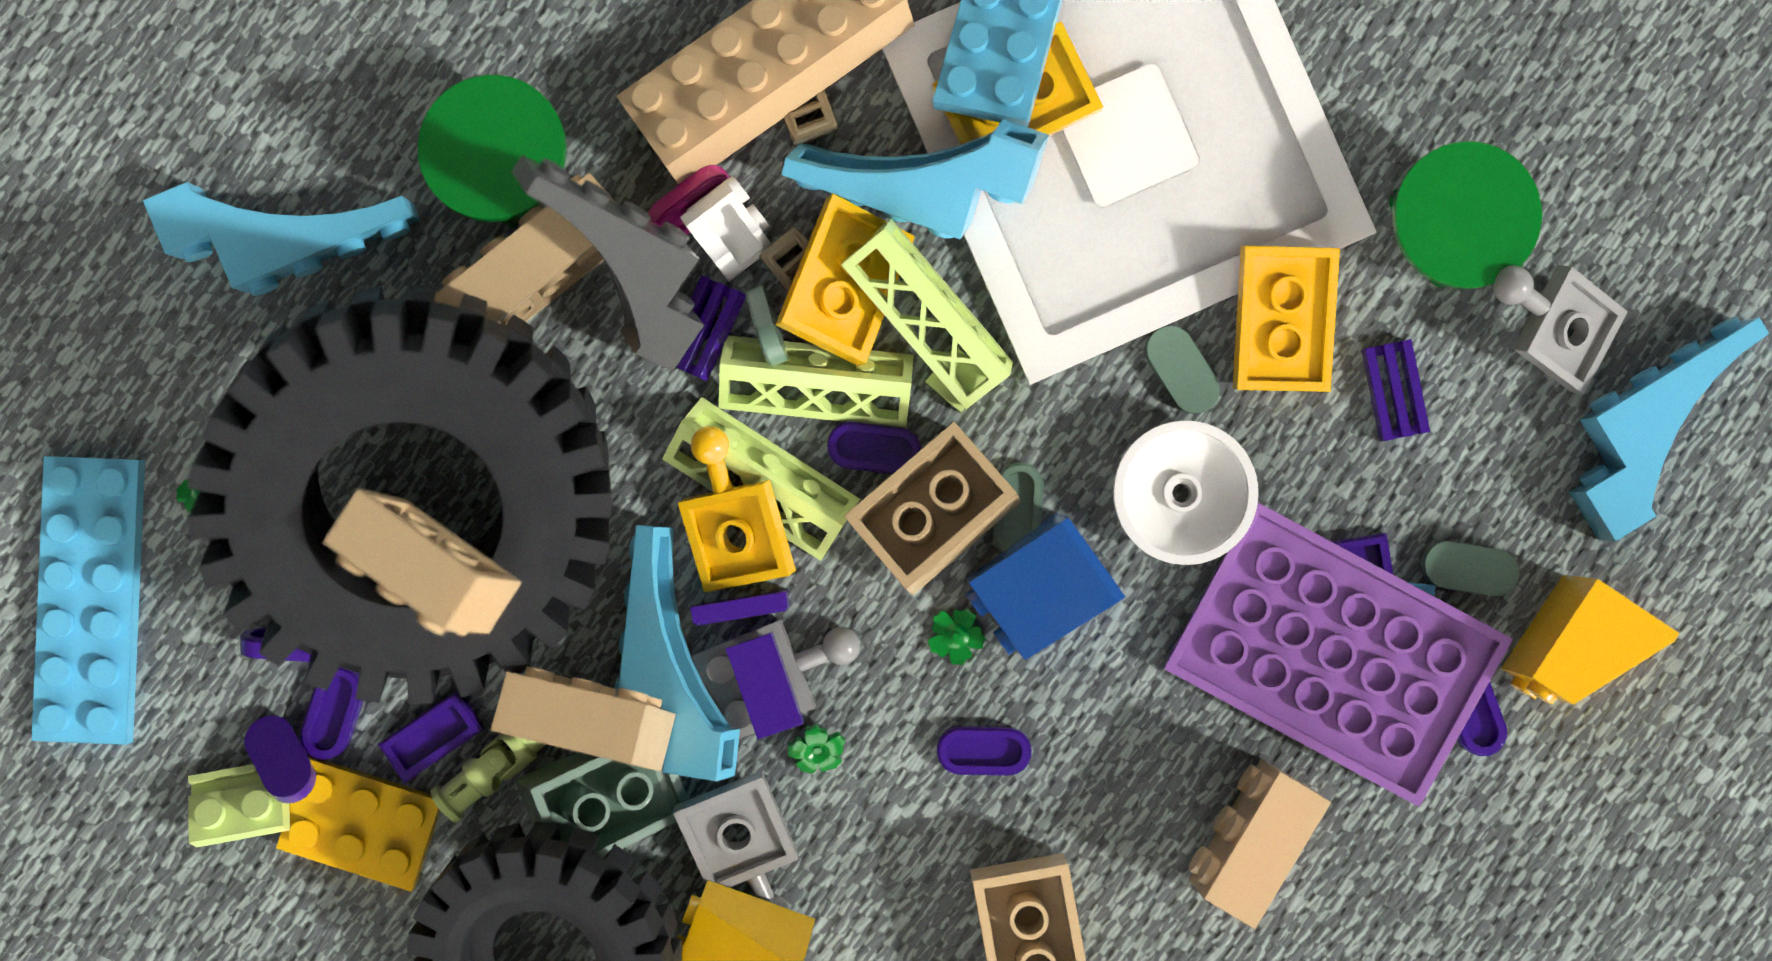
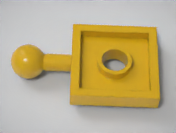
M705 426L697 430L691 439V451L698 461L706 464L714 492L684 498L678 502V506L704 593L790 576L796 569L770 479L732 488L724 461L729 451L727 435L715 426ZM729 525H735L745 533L746 546L744 548L736 547L729 541L727 536Z

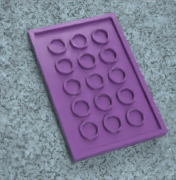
M1258 503L1254 519L1247 533L1235 547L1222 557L1165 661L1163 668L1420 807L1513 638Z

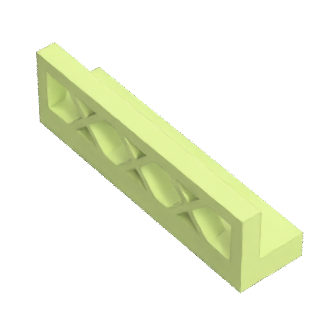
M891 218L876 230L870 240L843 261L842 267L965 409H968L1010 376L1013 365L1011 358ZM877 248L890 263L889 280L869 278L858 263ZM896 271L905 282L895 281ZM879 288L888 289V297ZM895 290L915 292L921 299L920 316L900 314L894 307ZM927 308L936 318L927 317ZM911 325H920L919 335ZM926 326L945 328L953 337L951 353L931 350L925 343ZM958 344L967 354L958 353ZM942 361L951 362L950 371ZM957 362L976 364L987 378L968 393L956 379Z
M728 335L727 340L724 342L719 371L718 408L859 422L902 428L907 426L913 354L871 350L866 364L857 366L814 344L784 341L789 360L772 366L768 364L758 338ZM730 380L750 382L757 391L750 396L730 394ZM783 386L797 387L805 395L798 400L784 399L777 390ZM831 391H842L852 400L845 405L831 404L824 396ZM878 396L900 397L899 411L878 409L871 401Z
M701 397L681 421L662 459L714 492L706 464L693 460L679 450L684 441L691 445L693 435L700 428L705 426L720 428L725 432L729 440V451L724 458L727 470H731L739 475L743 485L770 479L775 499L781 503L784 512L779 513L787 540L821 561L847 520L844 516L861 499ZM802 522H812L826 531L827 534L821 542L805 532Z

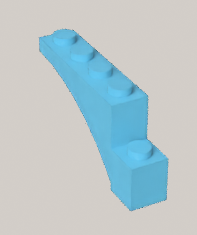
M1003 119L995 131L956 147L928 154L900 157L859 156L829 151L801 143L785 158L782 175L794 179L799 186L805 189H821L838 195L856 206L866 205L880 210L887 218H891L894 221H910L927 227L929 232L935 236L961 239L973 221L982 190L988 192V195L996 201L1023 204L1033 188L1049 135Z
M188 182L143 200L165 254L185 259L186 262H193L210 256L214 252L212 246H214L231 288L245 293L250 292L252 296L262 295L279 287L277 280L293 273L297 278L316 273L323 268L322 261L336 255L340 259L359 255L367 249L365 243L381 236L384 241L399 238L411 231L410 224L420 220L414 203L403 196L357 210L309 216L267 214L236 208L207 198L202 188Z
M1735 316L1721 322L1710 330L1713 338L1700 346L1697 341H1694L1677 349L1670 354L1673 362L1661 370H1658L1656 366L1650 367L1629 380L1633 387L1620 395L1616 391L1609 392L1589 405L1592 412L1579 420L1609 468L1602 464L1587 471L1579 477L1582 484L1569 493L1598 540L1617 541L1656 517L1652 509L1655 490L1664 461L1678 430L1696 401L1715 378L1744 351L1769 334L1760 317L1740 321Z
M636 525L635 535L632 537L629 546V556L632 560L631 577L624 593V604L627 608L626 624L619 639V652L622 655L621 670L614 689H617V692L618 688L647 694L649 697L663 700L661 709L676 714L664 759L663 773L711 781L734 777L740 728L730 726L709 695L691 658L683 634L674 590L672 562L674 528Z

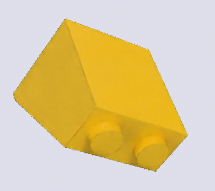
M1562 575L1501 669L1514 677L1510 683L1511 686L1534 700L1538 697L1550 705L1555 700L1574 705L1675 642L1680 633L1599 579Z
M708 880L701 897L691 896L682 923L691 925L687 937L679 934L677 938L681 939L682 961H804L815 918Z

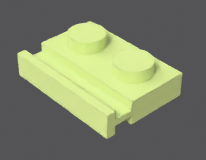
M253 764L188 776V783L191 784V796H188V843L196 848L290 830L289 803L279 802L271 796Z

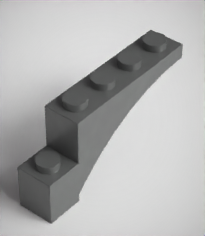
M522 155L512 173L524 191L557 211L578 228L603 257L615 283L623 310L625 324L620 332L634 353L674 371L704 326L703 322L693 311L695 303L685 294L678 291L699 260L687 244L689 240L688 235L669 222H664L662 226H659L649 221L651 217L631 202L625 201L623 206L618 205L610 200L611 196L604 189L593 182L585 180L580 185L568 179L570 177L569 173L548 159L543 158L539 164Z

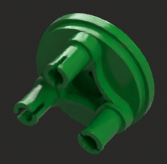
M481 75L453 85L431 105L419 131L418 161L423 177L431 191L451 210L477 221H501L509 227L516 228V222H519L528 211L539 206L542 202L524 191L513 175L512 170L522 155L539 164L545 158L564 169L566 137L563 125L555 109L534 87L509 76Z
M1461 141L1450 143L1431 151L1419 159L1407 171L1398 188L1393 191L1396 194L1389 198L1394 234L1401 252L1413 268L1439 288L1445 286V288L1474 289L1494 284L1497 274L1505 267L1522 266L1532 253L1541 230L1542 205L1533 178L1514 156L1499 147L1487 143Z

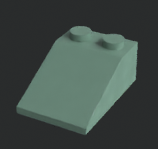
M581 752L558 759L515 779L532 825L535 822L559 823L562 842L569 840L576 827L599 835L594 853L602 858L605 857L614 844L623 849L677 822L673 814V807L688 800L680 776L663 773V767L662 771H657Z

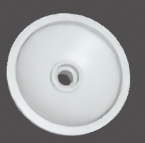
M1197 421L1170 422L1144 433L1135 440L1123 455L1114 478V508L1119 523L1126 535L1146 554L1172 564H1200L1214 560L1227 553L1247 533L1254 519L1258 504L1257 476L1245 450L1226 432L1212 425ZM1178 484H1183L1188 488L1189 496L1184 502H1178L1173 497V489Z

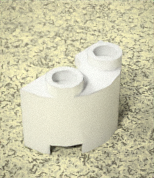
M733 175L693 204L680 217L728 281H731L760 259L759 255L772 245L763 233V231L770 227L754 204L747 208L744 207L743 203L749 199V196Z

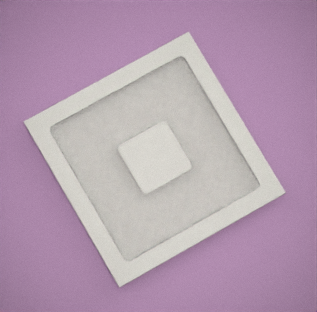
M1063 0L1057 23L1062 21L1101 100L1103 109L1048 137L1033 188L1023 204L996 201L988 195V192L982 190L973 221L964 233V238L1029 385L1237 295L1241 245L1334 247L1341 249L1377 232L1275 0ZM960 2L914 22V27L882 48L927 153L959 146L943 111L934 109V92L931 87L932 83L939 79Z

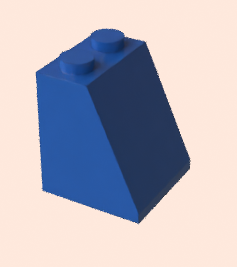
M1057 512L1042 522L1038 528L1027 533L1012 544L1009 549L1001 552L966 578V581L972 588L965 593L966 597L981 617L988 612L993 616L1000 626L993 634L1007 653L1011 655L1017 650L1024 660L1126 597L1069 517Z

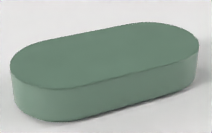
M764 285L747 290L746 299L754 329L768 364L775 366L788 361L789 358L781 329L775 325L777 316Z
M1176 326L1162 327L1152 333L1145 345V356L1174 405L1179 410L1188 414H1198L1212 408L1219 397V382L1190 335L1185 330Z
M1018 462L1010 464L1000 473L1017 492L1021 500L1017 507L993 526L994 542L1002 552L1009 549L1012 544L1041 525L1044 482L1040 472L1027 463Z
M1440 541L1430 545L1421 558V571L1424 578L1430 584L1436 585L1439 588L1488 596H1502L1509 593L1516 586L1519 579V567L1515 558L1508 552L1500 549Z

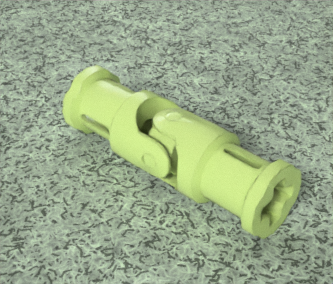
M500 733L484 747L480 753V758H469L462 764V771L444 786L436 785L430 790L434 803L452 822H459L464 818L463 812L482 796L489 797L496 792L503 781L513 778L538 757L537 751L546 744ZM505 742L511 748L512 751L507 750L501 744Z

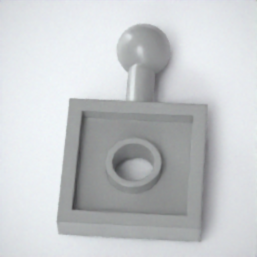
M1557 264L1542 295L1533 288V278L1526 269L1520 266L1505 267L1495 278V283L1493 284L1495 296L1505 304H1521L1532 312L1513 350L1569 392L1584 395L1628 311L1571 266ZM1571 323L1574 332L1568 340L1567 331Z
M779 619L692 655V659L706 690L731 727L740 728L739 739L755 732L726 652L727 647L773 632L800 711L803 714L816 708L803 671L827 661L837 665H846L854 661L860 652V640L857 634L849 628L837 627L826 634L823 644L795 654L782 620Z
M762 770L674 805L673 814L705 885L708 880L726 887H732L747 881L754 897L791 910L790 905L783 897L774 895L765 873L799 860L798 851ZM740 823L745 825L750 833L741 842H731L724 837L723 831L730 824Z

